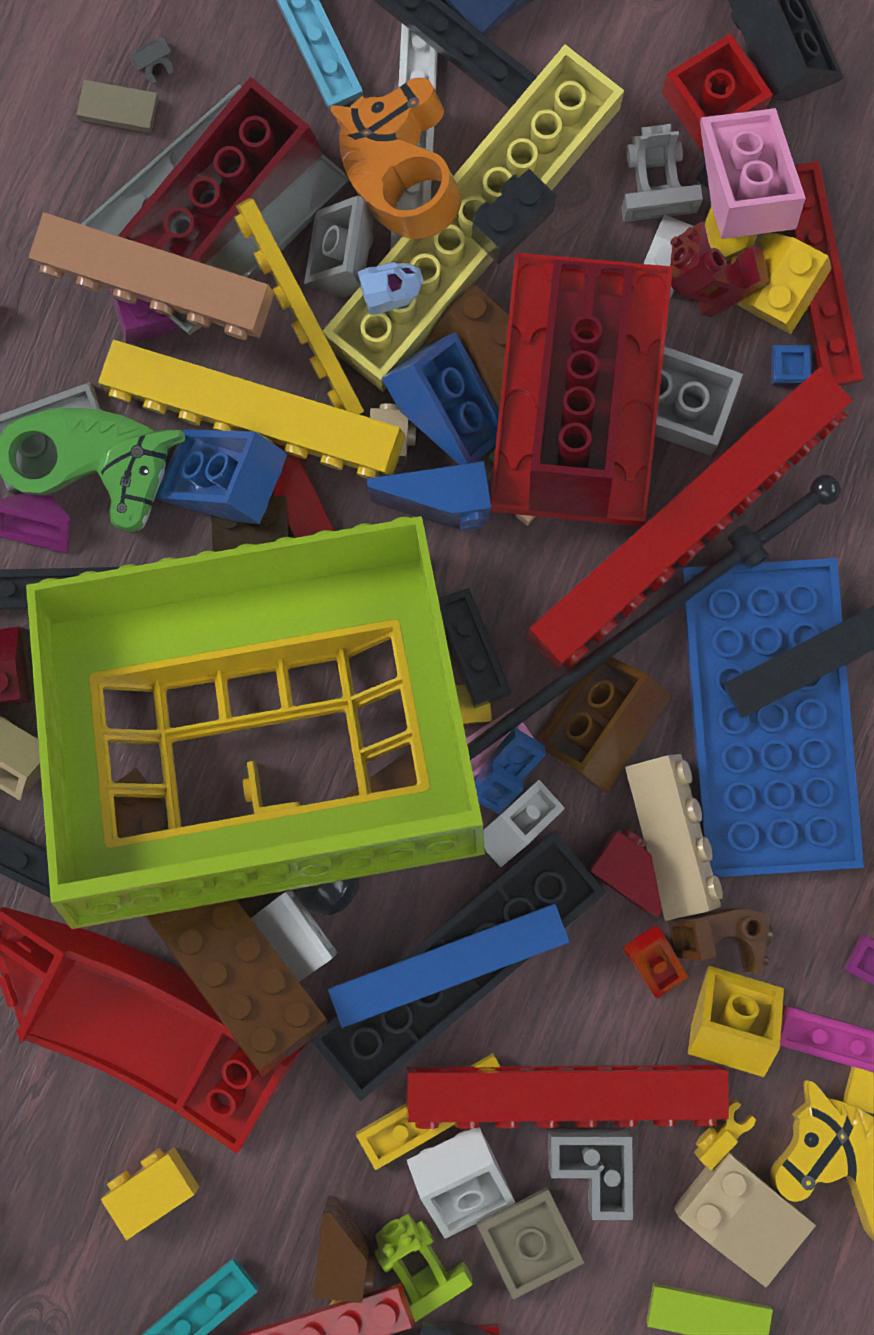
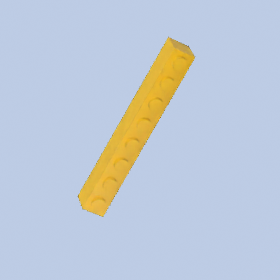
M114 339L98 381L100 385L110 391L108 395L110 398L122 403L130 404L131 400L135 399L144 402L143 408L165 415L166 410L179 413L178 419L193 425L200 426L201 421L214 424L213 430L257 432L271 443L285 446L284 451L292 456L306 459L308 454L321 457L320 463L337 470H342L344 465L357 469V475L366 479L393 475L406 435L398 426Z

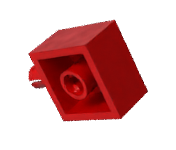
M731 33L668 72L661 92L702 153L704 152L700 127L702 117L766 110L773 96Z

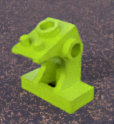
M409 1213L400 1219L390 1221L380 1232L375 1234L379 1246L374 1251L375 1256L385 1272L393 1269L400 1278L409 1295L407 1300L415 1322L472 1286V1274L464 1261L446 1272L430 1246L434 1239L428 1227L422 1220L416 1224ZM419 1250L429 1265L411 1276L401 1258L412 1251Z

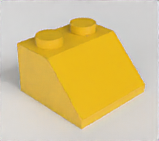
M764 233L756 247L763 249L770 284L739 301L736 305L791 335L832 269L828 255L796 238L776 233Z
M708 966L691 1023L688 1054L765 1077L780 1049L784 988Z

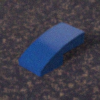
M514 727L488 759L475 780L479 804L500 815L523 791L522 780L545 757V745Z

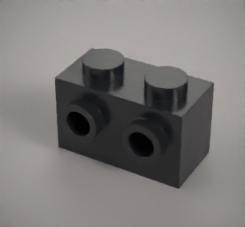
M529 168L520 177L515 174L509 178L500 190L502 194L492 204L489 201L482 204L472 217L474 220L472 239L498 264L510 255L554 212L557 195Z

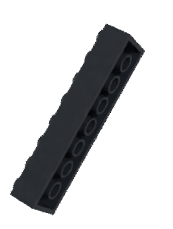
M552 831L398 962L554 903L563 926L566 928L607 892L555 831ZM529 958L343 1028L340 1025L337 1014H335L327 1021V1027L313 1037L311 1041L361 1102Z

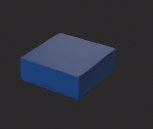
M773 345L771 348L772 386H799L812 374L811 345Z

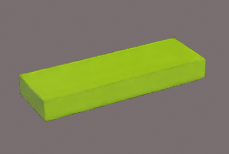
M653 1283L646 1324L651 1328L686 1335H769L773 1309L768 1305Z

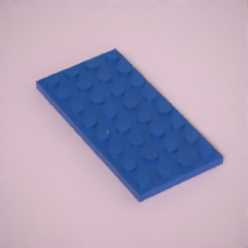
M837 558L765 562L753 569H750L747 564H737L684 603L699 805L702 811L701 830L703 837H706L711 845L712 860H710L713 876L728 877L864 868L846 664L741 719L722 685L843 622ZM709 566L682 568V586Z

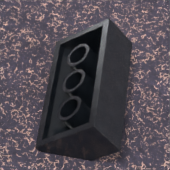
M728 0L732 9L731 18L736 27L741 30L747 44L745 46L746 53L750 60L755 63L761 78L772 92L773 96L771 99L791 101L835 84L844 78L810 0Z

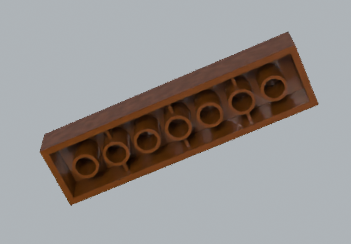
M137 768L116 782L148 784ZM114 797L116 828L119 838L169 830L167 809L160 798ZM237 900L144 916L262 1077L327 1027L325 1016Z

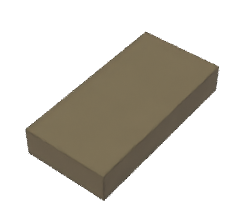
M84 80L76 116L80 121L152 133L159 97L155 92Z

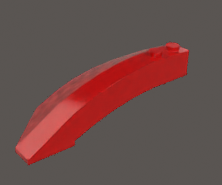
M7 907L0 908V970L2 973L0 975V986L7 1006H13L20 1025L16 1028L20 1043L24 1041L34 1043L113 1076L169 1107L238 1154L285 1081L305 1045L262 1077L185 971L136 948L81 928L71 929L69 925Z

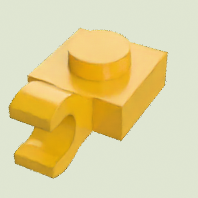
M735 1099L729 1102V1119H724V1124H720L716 1129L713 1127L708 1128L696 1142L698 1148L694 1151V1154L710 1171L738 1143L737 1139L739 1136L749 1131L756 1122V1119L751 1114L742 1122L734 1120V1112L741 1106Z

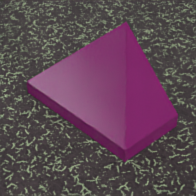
M21 494L0 499V537L63 553L68 552L71 518L52 494L49 496Z

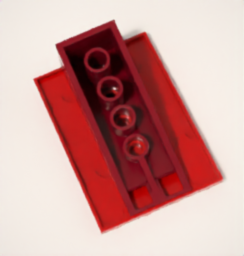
M515 253L490 498L491 512L578 521L585 520L588 522L618 525L626 524L639 527L645 525L673 266Z

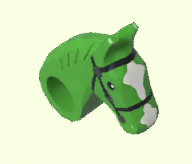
M88 408L48 409L20 418L6 426L0 435V474L5 482L22 493L49 496L83 477L98 472L111 498V524L115 528L127 533H136L143 529L148 521L165 473L168 448L186 441L185 434L182 430L153 431L149 427L125 416ZM31 436H48L57 447L58 458L56 466L50 474L43 478L28 479L21 474L17 467L16 455L18 448L24 440Z

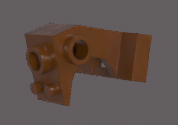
M729 908L668 920L673 950L677 958L694 960L715 958L714 946L720 939L728 937L738 947L743 972L760 974L762 973V967L769 964V956L764 955L765 949L772 940L771 915L748 908Z

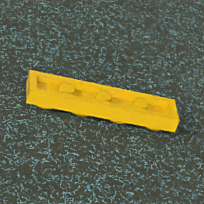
M492 1053L471 1066L500 1067V1064ZM405 1103L357 1131L356 1137L374 1169L377 1170L455 1125V1122H439V1128L436 1129L416 1128L415 1123H408Z

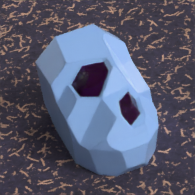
M392 262L377 267H368L357 272L370 315L384 313L409 305L418 296L423 283L420 268L409 263L396 264Z

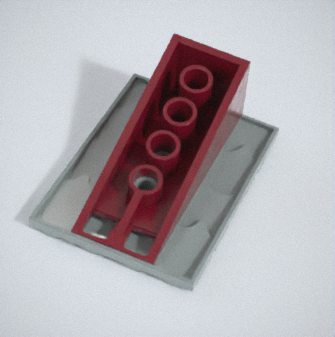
M250 76L243 86L237 85L81 224L252 279L261 270L253 254L259 251L252 236L245 239L234 219V217L240 214L236 205L249 198L254 199L280 251H282L315 219V212L330 206L349 187L351 181L346 173L323 155L310 126ZM174 311L172 316H168L189 335L201 328V326L188 322L186 320L188 315Z

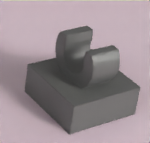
M159 36L127 54L135 69L140 70L144 67V75L152 84L157 82L152 74V68L155 64L161 63L168 74L173 73L172 63L163 57L171 52L163 37Z

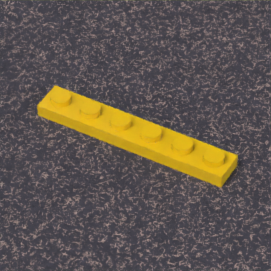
M249 198L236 205L240 214L234 217L245 239L252 236L259 251L253 253L264 275L271 272L278 286L273 288L272 291L275 293L274 295L283 310L290 308L296 322L292 323L291 327L301 345L308 342L315 356L309 358V361L319 379L326 376L332 388L327 393L332 405L358 415L361 414L364 410L254 199Z

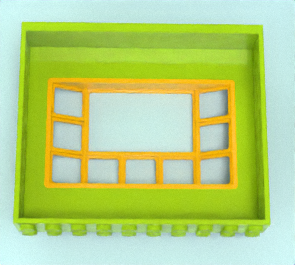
M422 516L413 518L399 517L390 522L373 525L363 523L354 528L339 531L323 530L314 535L299 538L283 537L275 542L258 545L243 544L235 549L218 552L203 551L195 556L178 559L171 557L163 558L155 563L138 566L128 564L115 570L103 572L87 571L79 576L63 579L47 578L39 583L26 585L50 897L52 905L71 929L485 855L483 822ZM391 639L397 677L355 694L349 659L358 653ZM337 661L343 696L339 699L294 706L288 673L289 669ZM275 671L281 708L232 717L228 680ZM214 682L219 719L171 728L166 692L170 689ZM103 689L154 693L157 729L108 728L106 725ZM401 691L407 723L406 731L364 747L358 710ZM334 713H346L359 789L358 796L182 827L172 747L174 742ZM108 742L159 745L163 783L113 782ZM410 744L417 784L371 793L367 763ZM114 797L164 798L166 801L169 830L119 838L116 828Z

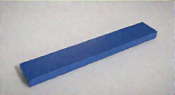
M554 903L333 986L328 991L340 1025L343 1028L569 943V939Z

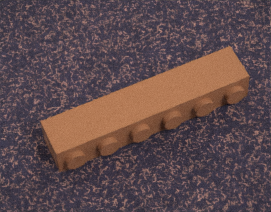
M44 212L28 257L40 267L39 273L47 277L62 280L63 275L77 279L76 285L93 292H99L100 287L114 291L113 297L130 304H135L136 300L140 299L151 303L149 307L151 310L167 316H172L173 312L177 311L188 315L186 319L188 322L204 328H209L210 324L214 323L225 327V334L241 340H247L248 335L260 338L275 294L268 284Z

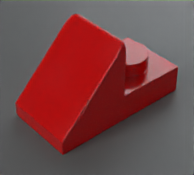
M657 925L638 935L623 947L624 953L656 999L688 978L668 940Z

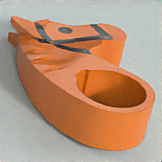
M413 78L382 97L364 98L361 96L350 107H330L333 116L341 127L339 147L347 176L358 195L365 199L372 215L388 230L403 237L424 239L440 233L453 222L461 206L460 189L441 156L416 146L420 140L421 132L435 126L444 114V108L428 79ZM426 180L441 181L436 195L423 206L411 210L396 209L397 204L395 201H399L404 193V189H409L411 186Z

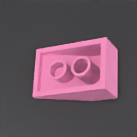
M776 108L702 117L700 127L711 204L721 239L796 229L806 198Z

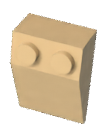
M730 1152L712 1171L705 1167L673 1206L676 1214L683 1222L764 1287L770 1284L816 1226Z

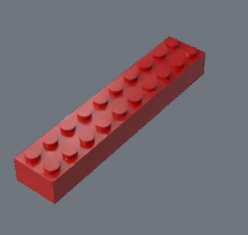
M820 366L531 626L526 638L556 671L563 665L569 670L589 651L585 646L589 641L593 639L598 644L618 625L614 619L620 613L627 618L647 599L644 592L648 588L655 593L676 572L672 566L678 562L683 567L694 558L705 546L701 541L703 538L706 537L710 542L715 539L734 520L730 515L733 511L739 517L763 494L759 490L761 486L768 491L791 468L788 464L789 461L795 466L820 442L816 436L822 441L829 436L848 417L844 410L853 400Z

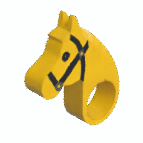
M804 1080L805 1103L792 1113V1116L795 1118L793 1138L789 1146L773 1163L770 1169L771 1185L776 1192L787 1200L798 1202L808 1198L818 1182L831 1183L846 1176L863 1228L874 1241V1117L857 1107L827 1098L814 1082Z

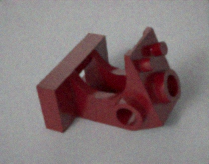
M700 222L694 227H689L684 233L678 237H673L670 241L672 245L670 266H673L671 287L676 293L699 301L701 314L704 316L713 317L770 284L763 249L752 246L730 260L725 261L720 250L717 248L711 249L704 222Z

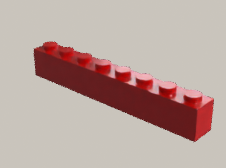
M720 1064L406 1067V1116L408 1123H415V1127L419 1129L439 1128V1122H455V1127L462 1129L478 1128L479 1122H495V1126L498 1128L519 1127V1122L535 1121V1126L541 1128L558 1127L559 1121H574V1125L578 1127H597L598 1121H614L615 1126L635 1127L638 1126V1120H653L654 1125L664 1127L676 1126L677 1120H693L694 1125L714 1126L717 1125V1119H729L728 1070Z

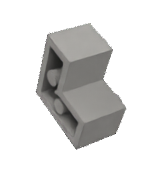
M548 1129V1169L551 1178H588V1210L592 1220H633L632 1136L628 1129Z

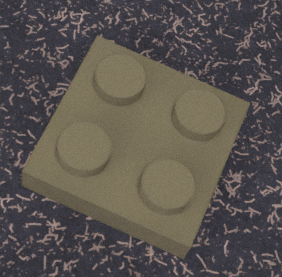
M548 1187L477 1222V1227L513 1300L584 1264L578 1247Z

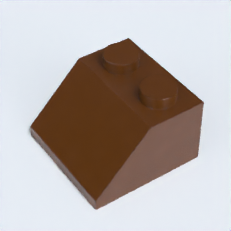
M328 1196L323 1211L313 1298L362 1303L364 1291H372L377 1258L375 1255L369 1254L371 1241L337 1197Z

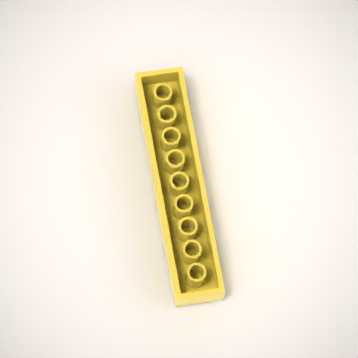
M564 45L453 176L461 192L460 210L453 222L446 229L432 237L410 239L402 236L379 263L378 266L392 262L396 264L409 263L420 268L423 283L418 296L407 306L370 315L360 286L323 330L332 351L383 392L387 387L382 377L418 351L429 338L446 311L476 282L494 260L472 239V225L474 221L472 217L477 209L486 201L492 204L502 194L500 190L507 180L515 174L520 177L528 168L553 190L620 110L624 90L571 48ZM397 275L388 276V285L392 292L401 289L402 280Z

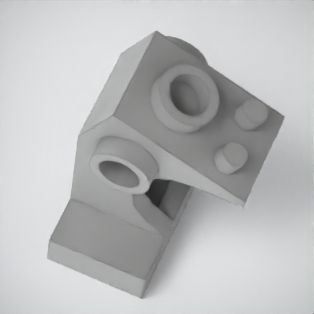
M671 124L642 127V135L633 136L632 144H627L626 146L628 167L635 168L638 192L625 194L621 207L623 222L664 217V214L676 216L697 213L703 200L701 185L682 187L677 176L676 162L682 161L683 157L681 139L678 138L679 131L672 132ZM664 166L667 185L649 187L646 168Z

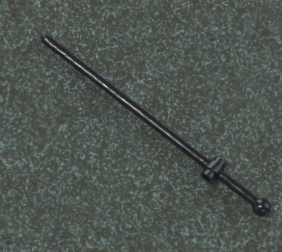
M821 475L815 478L808 494L759 530L751 532L746 525L736 529L727 538L733 546L728 553L468 743L470 760L485 751L512 731L514 727L516 728L734 566L745 561L750 569H753L769 557V553L763 547L768 541L817 505H829L837 501L841 494V487L836 479L831 475Z

